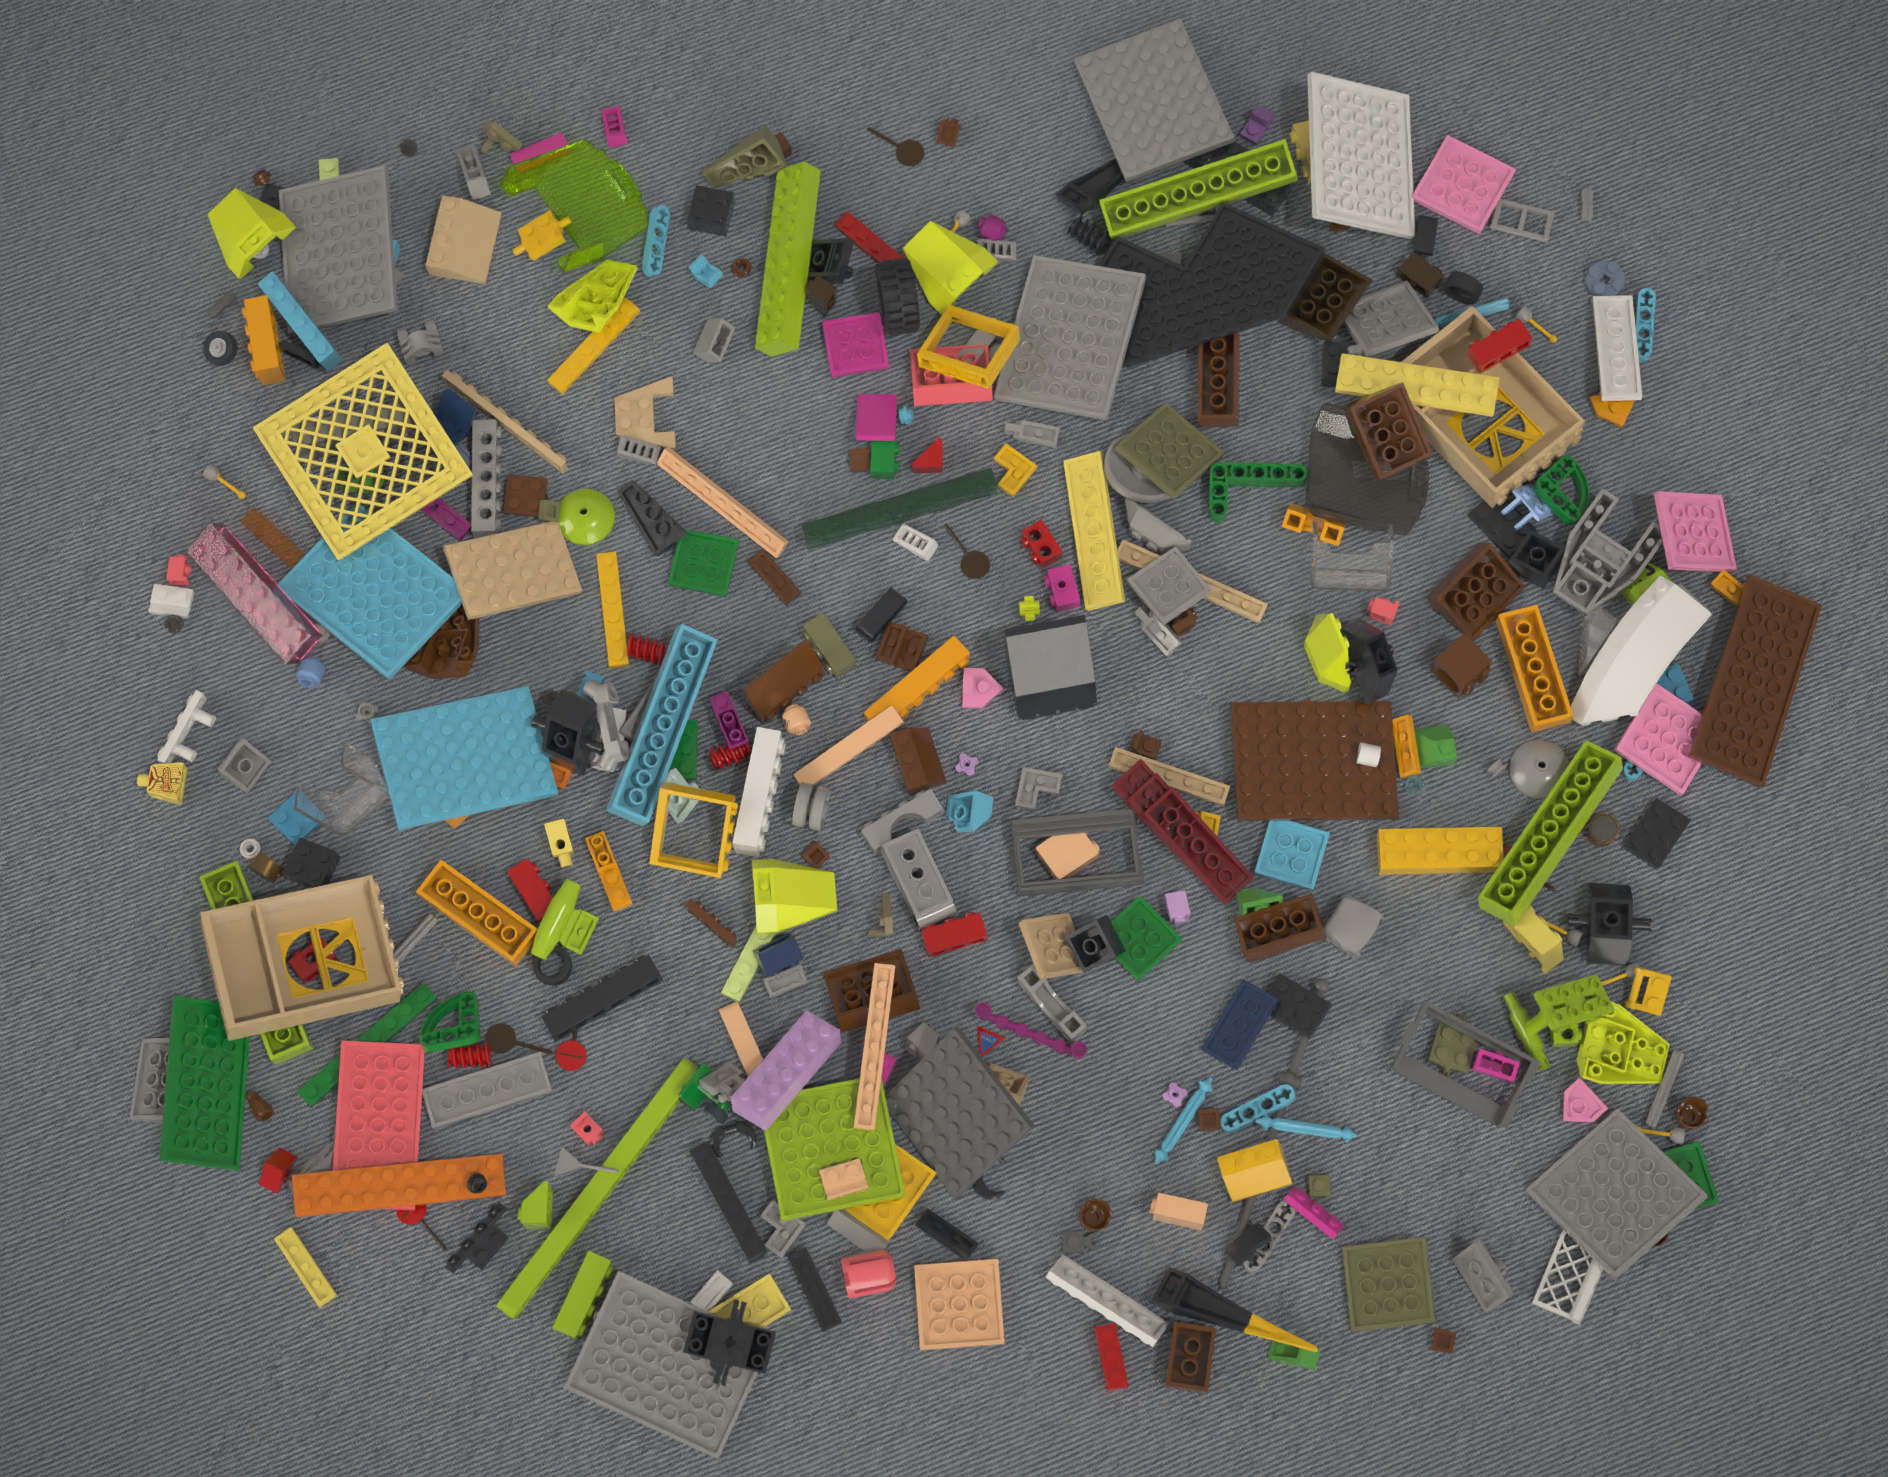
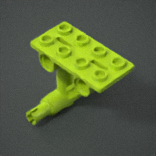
M1596 974L1535 992L1534 997L1540 1010L1532 1019L1527 1010L1521 1007L1515 992L1503 996V1000H1505L1510 1011L1509 1018L1516 1030L1518 1039L1521 1040L1529 1056L1532 1055L1533 1058L1541 1062L1538 1067L1539 1072L1551 1067L1543 1051L1544 1044L1538 1034L1540 1030L1549 1026L1552 1031L1554 1030L1555 1033H1559L1574 1024L1583 1021L1589 1024L1615 1011Z

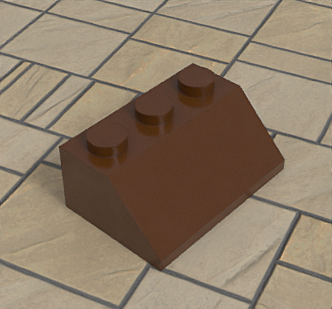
M907 728L890 734V741L908 796L917 794L922 790H929L947 784L929 728Z

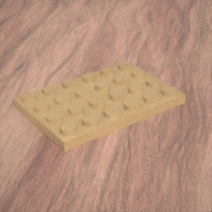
M547 522L444 546V552L468 620L582 593L579 579L561 528L557 522Z

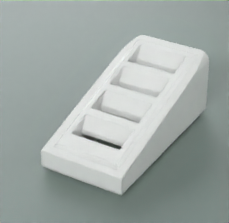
M902 524L892 539L926 561L930 560L938 548V544L934 539L905 524ZM907 532H909L908 536H907L906 539L903 541V540H902L903 537L905 536V534H906ZM915 536V539L913 540V542H912L911 544H909L910 541L912 540V538Z

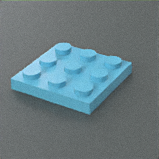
M1269 821L1254 874L1313 891L1330 833L1292 821Z

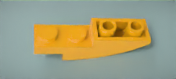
M602 831L586 837V843L613 911L615 912L633 905L605 832Z

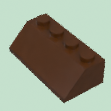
M1312 893L1234 918L1243 954L1249 963L1327 938L1324 924Z

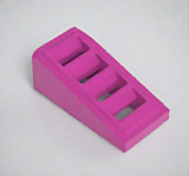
M620 106L601 110L609 147L627 144ZM618 115L617 117L607 119V117Z

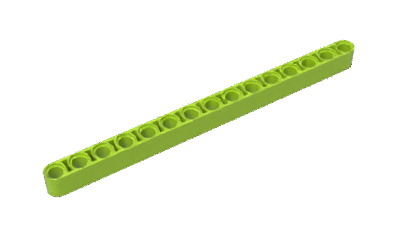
M684 1058L601 1166L617 1169L618 1173L598 1170L497 1304L499 1310L513 1320L518 1317L682 1099L678 1094L682 1086L692 1078L694 1071L698 1068L697 1065L687 1058Z

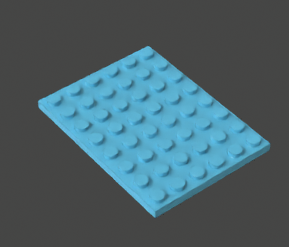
M356 504L349 511L355 512ZM360 504L359 513L368 515L369 511ZM345 514L342 524L352 525L354 516ZM357 517L356 525L366 518ZM342 528L344 532L349 530L347 528ZM391 528L340 561L337 560L325 539L322 538L275 586L284 596L388 680L404 666L462 605L454 578Z
M529 686L370 719L398 830L558 796L549 758L541 751L543 743L541 730L531 727V721L536 715Z

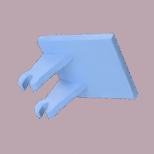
M1532 483L1514 489L1512 493L1517 498L1501 512L1503 515L1508 514L1522 501L1531 512L1514 526L1516 530L1522 528L1533 518L1536 521H1540L1556 515L1534 493Z

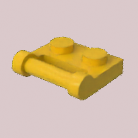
M1635 966V977L1629 998L1625 1001L1624 1006L1661 1016L1672 976ZM1643 976H1647L1649 979L1642 1003L1636 1002Z

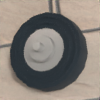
M225 331L212 332L207 336L203 346L206 359L213 365L218 366L231 363L238 349L234 336Z

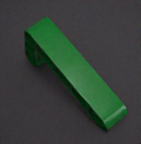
M1214 463L1211 466L1209 475V518L1216 523L1222 522L1226 518L1228 486L1298 488L1306 482V467L1301 464ZM1221 471L1224 475L1216 476L1214 472ZM1241 472L1243 476L1236 477L1233 473ZM1260 472L1263 476L1258 478L1254 476V473ZM1280 473L1283 477L1276 478L1273 474ZM1299 473L1303 477L1298 479L1295 478L1293 474ZM1221 490L1223 494L1216 495L1213 491ZM1215 508H1219L1223 512L1221 514H1216L1213 510Z

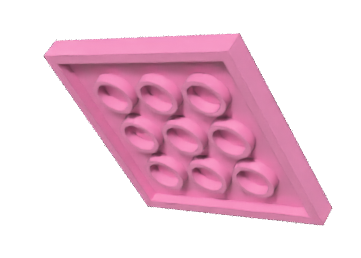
M1447 135L1411 198L1414 199V202L1480 234L1514 176L1516 169Z
M1660 491L1654 494L1668 570L1721 572L1722 570L1733 572L1737 570L1722 495Z
M1656 683L1639 710V715L1634 716L1614 751L1681 796L1702 764L1688 757L1702 714Z

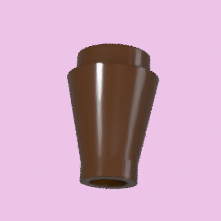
M252 1091L246 1096V1100L256 1120L264 1122L272 1117L274 1114L273 1106L259 1096L256 1091Z

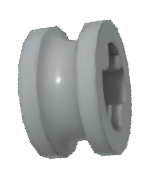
M1498 759L1487 771L1493 773V778H1496L1507 768V765L1502 764V760Z

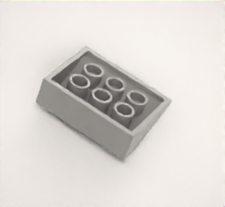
M169 1038L142 1039L129 1120L162 1123Z

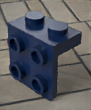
M446 388L433 414L453 445L456 446L468 435L477 410L456 393Z

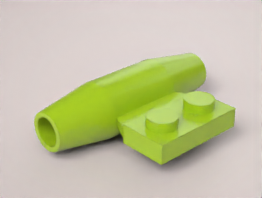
M568 879L564 881L552 898L537 929L531 954L546 960L556 944L560 942L563 947L582 955L599 918L582 909H575L581 885Z

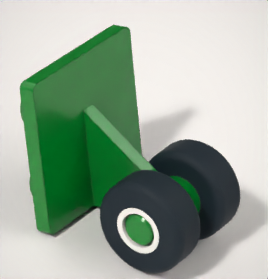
M703 1063L694 1071L688 1083L682 1086L678 1096L693 1111L698 1108L706 1097L712 1102L706 1105L704 1111L720 1124H724L728 1119V1115L725 1112L729 1107L732 1109L731 1101L721 1103L716 1097L699 1086V1080L713 1072L707 1064Z

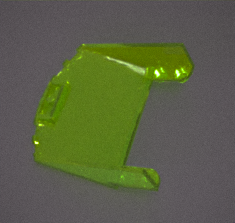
M585 139L509 165L499 184L501 189L510 197L535 188L558 221L567 216L570 217L572 223L565 226L564 229L578 249L570 251L559 258L558 267L562 273L589 263L593 266L648 228L647 208L641 200L642 194L632 177L617 160L612 161L606 156V151L602 148L600 150L590 145L591 142Z

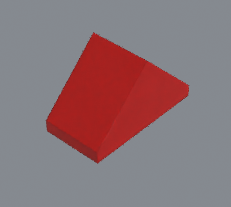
M940 437L912 463V471L914 473H943V448Z
M279 1147L265 1162L259 1185L278 1194L298 1157Z

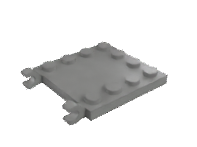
M1408 281L1362 296L1343 323L1357 344L1349 346L1347 351L1350 355L1362 356L1364 354L1365 357L1373 356L1439 332L1437 323Z

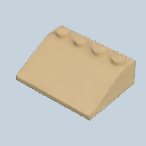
M442 195L426 262L429 275L486 284L502 213L462 198Z

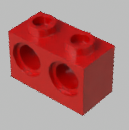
M1042 519L1021 531L1020 541L1023 547L1030 550L1032 561L1035 565L1039 564L1041 569L1062 558L1063 551ZM1036 534L1040 536V538L1038 540H1032L1030 536ZM1046 550L1051 554L1049 556H1042L1040 553Z

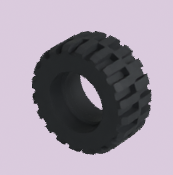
M899 258L879 261L875 267L876 284L886 334L892 336L916 332L920 329V313L916 283L910 260Z

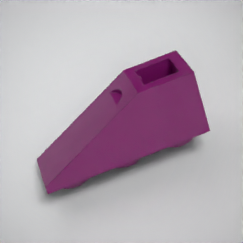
M728 691L710 697L709 700L730 750L749 743Z

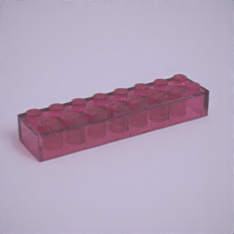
M210 523L187 550V553L286 664H298L323 636L224 524Z

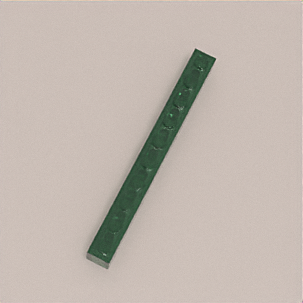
M988 468L801 524L808 550L997 494V483L992 468Z

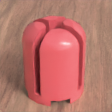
M881 1249L841 1258L848 1298L888 1292L895 1287L897 1279L892 1255L888 1251Z

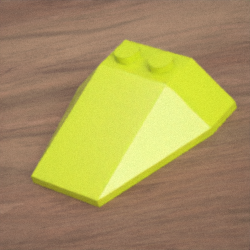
M932 221L903 247L929 303L941 315L948 305L954 306L957 303L956 299L982 274L985 276L998 263L984 247Z
M606 260L561 291L549 303L548 308L570 327L599 333L618 310L638 268L636 265Z

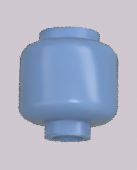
M316 657L305 658L300 662L296 677L301 685L312 688L321 683L325 667L321 660Z

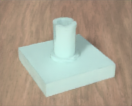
M676 768L669 771L664 781L698 788L695 782L688 784ZM670 794L668 812L679 824L685 820L699 800Z

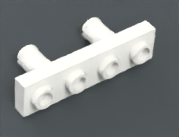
M196 690L193 695L189 696L185 711L179 714L175 729L169 732L165 747H162L158 752L157 760L160 764L172 763L175 756L193 762L196 758L197 752L182 745L195 721L212 727L216 721L214 715L201 710L207 700L203 693Z

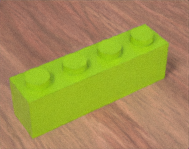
M588 1251L552 1327L555 1331L574 1340H578L579 1336L583 1337L587 1329L585 1323L588 1317L592 1318L596 1310L594 1304L597 1298H601L605 1291L603 1285L606 1279H610L614 1272L611 1260Z

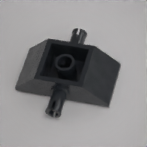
M1361 619L1343 626L1340 630L1343 637L1346 636L1349 643L1348 659L1350 662L1346 664L1345 669L1350 668V670L1346 672L1349 675H1354L1359 683L1363 699H1365L1366 704H1370L1389 694L1398 668L1393 658L1394 650H1390L1393 646L1388 644L1383 631Z
M562 689L548 712L546 719L538 715L533 717L531 727L544 731L541 751L549 758L550 762L584 776L589 750L600 756L602 755L604 744L592 739L597 703Z
M1589 883L1587 915L1568 913V926H1582L1587 929V963L1628 966L1632 945V931L1642 930L1651 932L1652 924H1650L1652 923V918L1633 917V897L1630 885ZM1607 919H1610V922L1613 924H1608Z
M734 1299L730 1318L727 1319L696 1311L693 1312L683 1353L715 1361L718 1365L712 1382L714 1384H718L720 1376H722L720 1385L726 1386L729 1369L732 1366L766 1374L776 1332L744 1324L742 1319L747 1302L741 1301L740 1309L738 1310L740 1300ZM729 1337H733V1341L736 1342V1345L731 1346L730 1349H728L727 1345L724 1343V1340H728Z

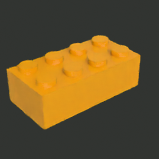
M267 295L245 299V307H242V313L247 321L245 331L250 339L248 349L253 357L251 361L252 371L255 372L256 379H260L263 386L284 382L286 377L282 353L279 347L280 341L275 311Z

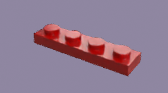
M848 211L834 224L838 231L853 240L856 246L877 263L879 261L903 258Z

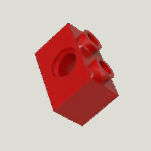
M321 937L320 939L322 947L324 949L328 944L323 939V937ZM312 941L308 944L309 947L303 951L295 952L291 956L292 959L289 960V963L305 985L320 975L317 960L314 963H308L309 957L315 955ZM333 952L326 957L330 960L339 961Z

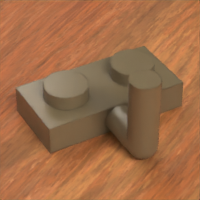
M495 121L485 122L482 126V129L487 132L486 135L488 136L480 149V153L483 155L488 153L494 141H498L501 144L500 146L506 151H515L521 148L522 143Z
M890 893L882 894V902H878L880 927L885 926V928L870 929L869 938L891 936L893 934Z

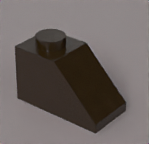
M818 275L815 280L811 279L808 282L806 297L825 317L837 302V288Z

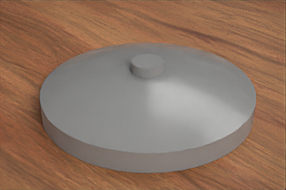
M1129 434L1114 440L1110 444L1103 462L1104 473L1111 486L1122 496L1136 502L1155 503L1168 498V494L1115 450L1116 445Z

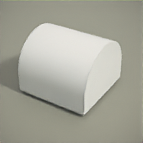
M1360 742L1356 763L1377 767L1381 746Z

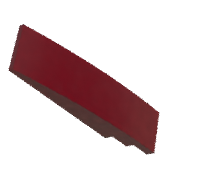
M1139 759L1110 786L1163 844L1224 905L1254 878L1173 787H1169L1157 772L1154 774L1142 759Z

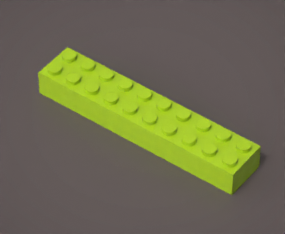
M1286 139L1101 199L1099 202L1110 237L1114 241L1117 236L1125 238L1220 207L1222 202L1229 204L1296 182L1298 177Z
M805 161L777 171L755 344V349L771 357L799 349L821 173L820 169Z
M1587 740L1583 743L1478 896L1480 909L1513 926L1517 925L1623 770L1622 758Z
M238 861L199 876L212 910L255 901L244 870ZM304 1024L261 1033L269 1058L274 1065L314 1049Z

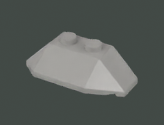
M1128 498L1125 499L1128 529L1130 535L1135 540L1143 541L1151 551H1157L1160 554H1165L1175 546L1180 552L1188 551L1191 548L1192 540L1182 535L1135 501Z

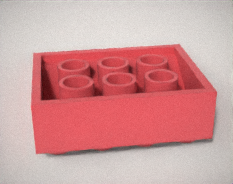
M988 345L936 347L933 351L934 353L984 369L990 363ZM981 347L985 349V352L979 359L974 353H966L962 358L957 356L962 349ZM921 348L910 349L914 406L993 401L992 386L990 389L921 368L919 367L917 353ZM967 359H973L974 361H972V362H967L966 360H967Z

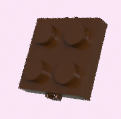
M508 474L503 513L507 515L538 517L540 500H544L545 497L548 500V478Z

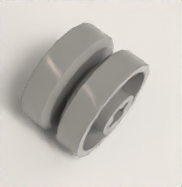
M802 782L795 801L792 825L803 828L809 818L810 829L821 831L828 813L830 788L819 786L814 794L813 785Z

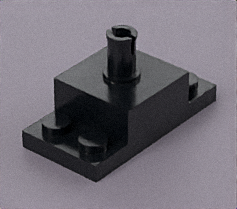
M849 238L812 240L807 280H815L819 275L833 285L843 284L844 278L850 279L854 270L848 266L854 241Z

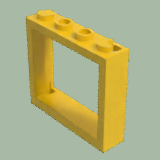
M948 305L917 353L919 367L990 389L1020 341L1019 326ZM952 322L1005 338L986 369L933 352Z
M664 782L659 792L649 864L721 878L724 871H728L729 860L726 858L727 853H730L732 848V841H729V838L735 828V822H732L733 815H736L738 803H735L736 796ZM670 794L727 805L718 864L662 853Z

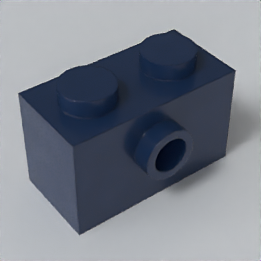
M790 933L753 950L761 972L766 976H775L781 972V969L787 966L793 967L799 963V960L803 959L796 939Z

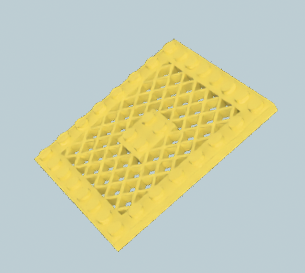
M388 343L253 427L338 561L473 476ZM380 372H383L385 376L377 375V374L380 373ZM375 378L384 380L382 390L373 388ZM370 379L369 387L361 385ZM388 381L395 390V392L386 391ZM358 389L368 391L366 400L356 398ZM353 390L352 397L344 396L345 394ZM372 392L381 393L379 403L370 401ZM385 394L395 396L393 406L383 404ZM399 398L406 409L397 407ZM341 399L351 401L349 411L339 409ZM336 401L335 408L327 407L329 404ZM355 402L365 404L363 414L353 412ZM369 405L378 407L376 417L366 415ZM382 408L392 410L390 420L380 418ZM324 410L334 412L332 422L322 420ZM320 411L318 419L310 417ZM396 411L406 413L404 423L394 421ZM338 413L348 415L346 425L336 423ZM409 415L412 416L417 425L408 424ZM352 416L361 418L360 427L350 426ZM365 419L375 421L374 429L369 424L364 427ZM303 421L301 429L293 428ZM307 421L317 422L315 432L306 431ZM379 422L389 423L387 433L377 431ZM321 423L331 425L329 435L319 433ZM393 425L403 426L401 436L391 434ZM335 426L345 428L343 438L333 436ZM406 428L417 429L414 439L405 437ZM349 429L357 431L347 437ZM420 430L428 442L418 440ZM291 431L300 433L298 443L289 441ZM286 432L285 439H284V438L282 437V434ZM304 434L314 436L312 446L302 444ZM376 435L386 437L384 446ZM318 437L328 439L326 449L316 447ZM390 438L400 440L398 450L388 448ZM332 440L339 441L335 445L339 452L330 450ZM404 441L413 443L411 453L401 451ZM417 444L427 446L425 456L415 454ZM288 445L297 447L295 455ZM431 447L438 458L429 457ZM301 448L311 450L309 459L299 458ZM315 451L325 453L323 462L313 461ZM387 452L396 453L395 463L386 462L391 459ZM329 454L338 455L336 465L327 464ZM400 455L410 456L408 466L399 465ZM342 457L350 468L340 466ZM414 457L424 459L422 469L412 467ZM428 460L438 462L436 472L426 470ZM298 461L308 463L306 472ZM312 464L322 466L320 476L310 474ZM441 464H443V466L445 467V469L442 471H440ZM384 465L394 467L391 477L382 475ZM379 466L378 474L370 473V471ZM326 467L335 469L333 479L324 477ZM397 468L407 470L405 480L395 478ZM339 470L349 472L347 482L337 480ZM411 471L421 473L419 483L409 481ZM353 474L357 479L362 477L361 485L351 483ZM425 474L433 475V477L423 482ZM367 476L377 478L375 488L365 486ZM309 478L318 480L317 489ZM381 479L390 481L389 490L378 489ZM322 481L332 482L330 492L320 491ZM394 482L404 484L402 493L392 492ZM336 484L346 485L344 495L334 494ZM408 485L417 486L411 491L407 492ZM350 487L360 488L358 498L348 496ZM364 489L374 491L372 501L362 499ZM378 492L387 494L385 504L376 502ZM320 494L329 496L327 505ZM391 495L400 497L390 503ZM333 497L343 499L341 509L331 507ZM347 500L357 502L355 512L345 510ZM361 503L370 505L368 515L359 513ZM374 506L382 507L381 510L373 514ZM331 511L340 513L338 522ZM344 514L354 516L352 525L342 524ZM357 517L366 518L356 525ZM342 528H347L349 530L344 532Z

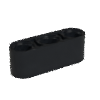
M890 588L859 622L855 631L870 643L874 642L886 629L888 623L892 622L902 611L908 600L896 590Z

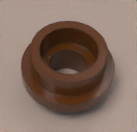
M266 169L258 171L253 175L254 184H259L260 186L267 184L270 181L271 173L267 172Z
M738 258L734 261L732 269L735 275L745 277L750 274L752 266L749 260ZM744 266L745 269L739 270V267Z

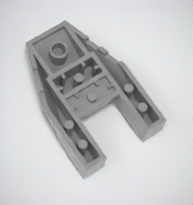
M1603 488L1569 534L1553 590L1555 595L1586 615L1634 582L1663 544L1660 525L1654 521L1632 551H1629L1600 532L1599 529L1619 501V498Z

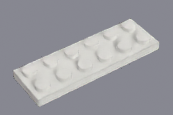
M1632 295L1593 296L1592 305L1601 401L1641 400L1642 388Z
M1065 1255L1059 1258L1046 1276L1054 1285L1060 1286L1072 1297L1080 1299L1089 1308L1097 1310L1105 1318L1114 1321L1122 1326L1125 1331L1134 1334L1143 1343L1149 1344L1154 1347L1169 1325V1322Z

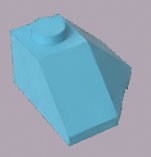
M979 791L948 795L946 816L949 820L953 821L957 832L975 831L991 817L994 797Z

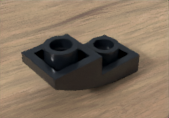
M1424 215L1418 216L1413 247L1414 253L1433 255L1438 218Z
M1257 1223L1236 1238L1226 1248L1225 1253L1238 1266L1254 1257V1250L1272 1241L1271 1235L1260 1223Z

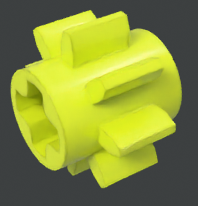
M1024 596V601H1019L1020 616H1025V621H1035V616L1040 615L1039 600L1034 601V596Z

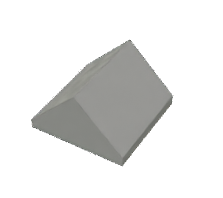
M241 738L218 768V772L224 779L248 794L271 763V760L244 738Z

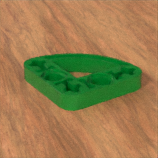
M1565 455L1561 457L1533 484L1534 493L1565 524H1576L1586 512L1590 498L1588 481L1579 464L1571 456ZM1567 464L1568 467L1562 470L1561 467ZM1550 473H1556L1559 480H1554ZM1569 475L1572 476L1577 487V506L1557 487ZM1553 497L1558 498L1561 501V505L1555 504Z
M470 991L452 996L439 1004L428 1015L421 1028L419 1040L425 1052L432 1053L474 1044L480 1039V1013L476 994ZM470 1000V1007H467L466 1004ZM459 1008V1026L434 1031L437 1024L447 1014ZM468 1015H474L472 1020L465 1021ZM449 1035H455L453 1040L445 1041Z

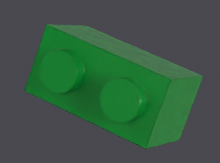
M896 437L895 441H872L871 478L894 479L895 473H898L899 461L895 460L896 454H900V443L896 442Z

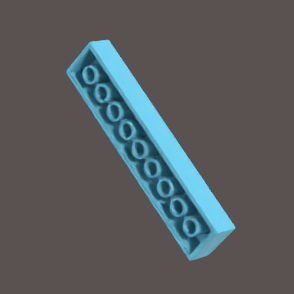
M680 624L675 628L630 745L629 759L624 761L606 811L640 826L649 823L659 797L660 787L666 779L718 639L684 624Z

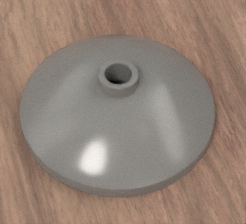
M1532 740L1524 743L1514 752L1509 764V774L1512 783L1522 794L1534 799H1546L1570 763L1566 754L1557 745L1545 740ZM1543 763L1545 768H1540L1538 764Z

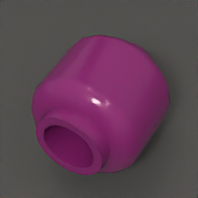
M993 214L988 215L987 218L982 217L978 224V228H980L979 235L984 239L1001 241L1007 231V227H1005L1006 222Z

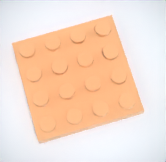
M998 1259L914 1265L920 1351L1005 1344Z

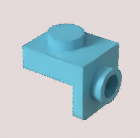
M700 255L689 266L695 279L709 288L723 276L721 270L708 263L703 255Z

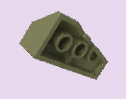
M765 126L749 135L704 169L702 174L715 187L735 183L739 179L747 178L749 180L754 179V176H769L785 168L787 163L777 138Z

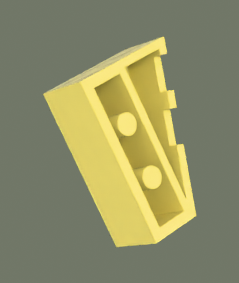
M1308 120L1293 124L1292 132L1289 133L1291 143H1295L1296 158L1302 164L1303 178L1306 177L1309 184L1311 183Z
M1531 905L1516 926L1503 921V924L1520 944L1523 943L1531 951L1529 956L1532 959L1536 957L1542 964L1541 970L1544 974L1564 960L1561 936L1556 931L1552 932L1549 929L1548 923L1543 918H1538Z

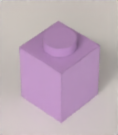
M1186 891L1165 894L1164 900L1169 922H1175V924L1186 922L1190 918Z

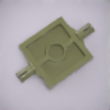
M1458 1013V1018L1465 1021L1467 1016ZM1438 1022L1427 1061L1443 1068L1441 1074L1448 1078L1451 1071L1468 1074L1477 1041L1442 1022Z

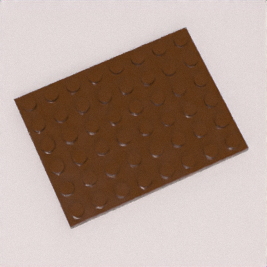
M1365 701L1231 702L1237 821L1398 820L1399 808L1391 701H1374L1370 704H1366ZM1360 742L1381 746L1377 767L1356 763Z

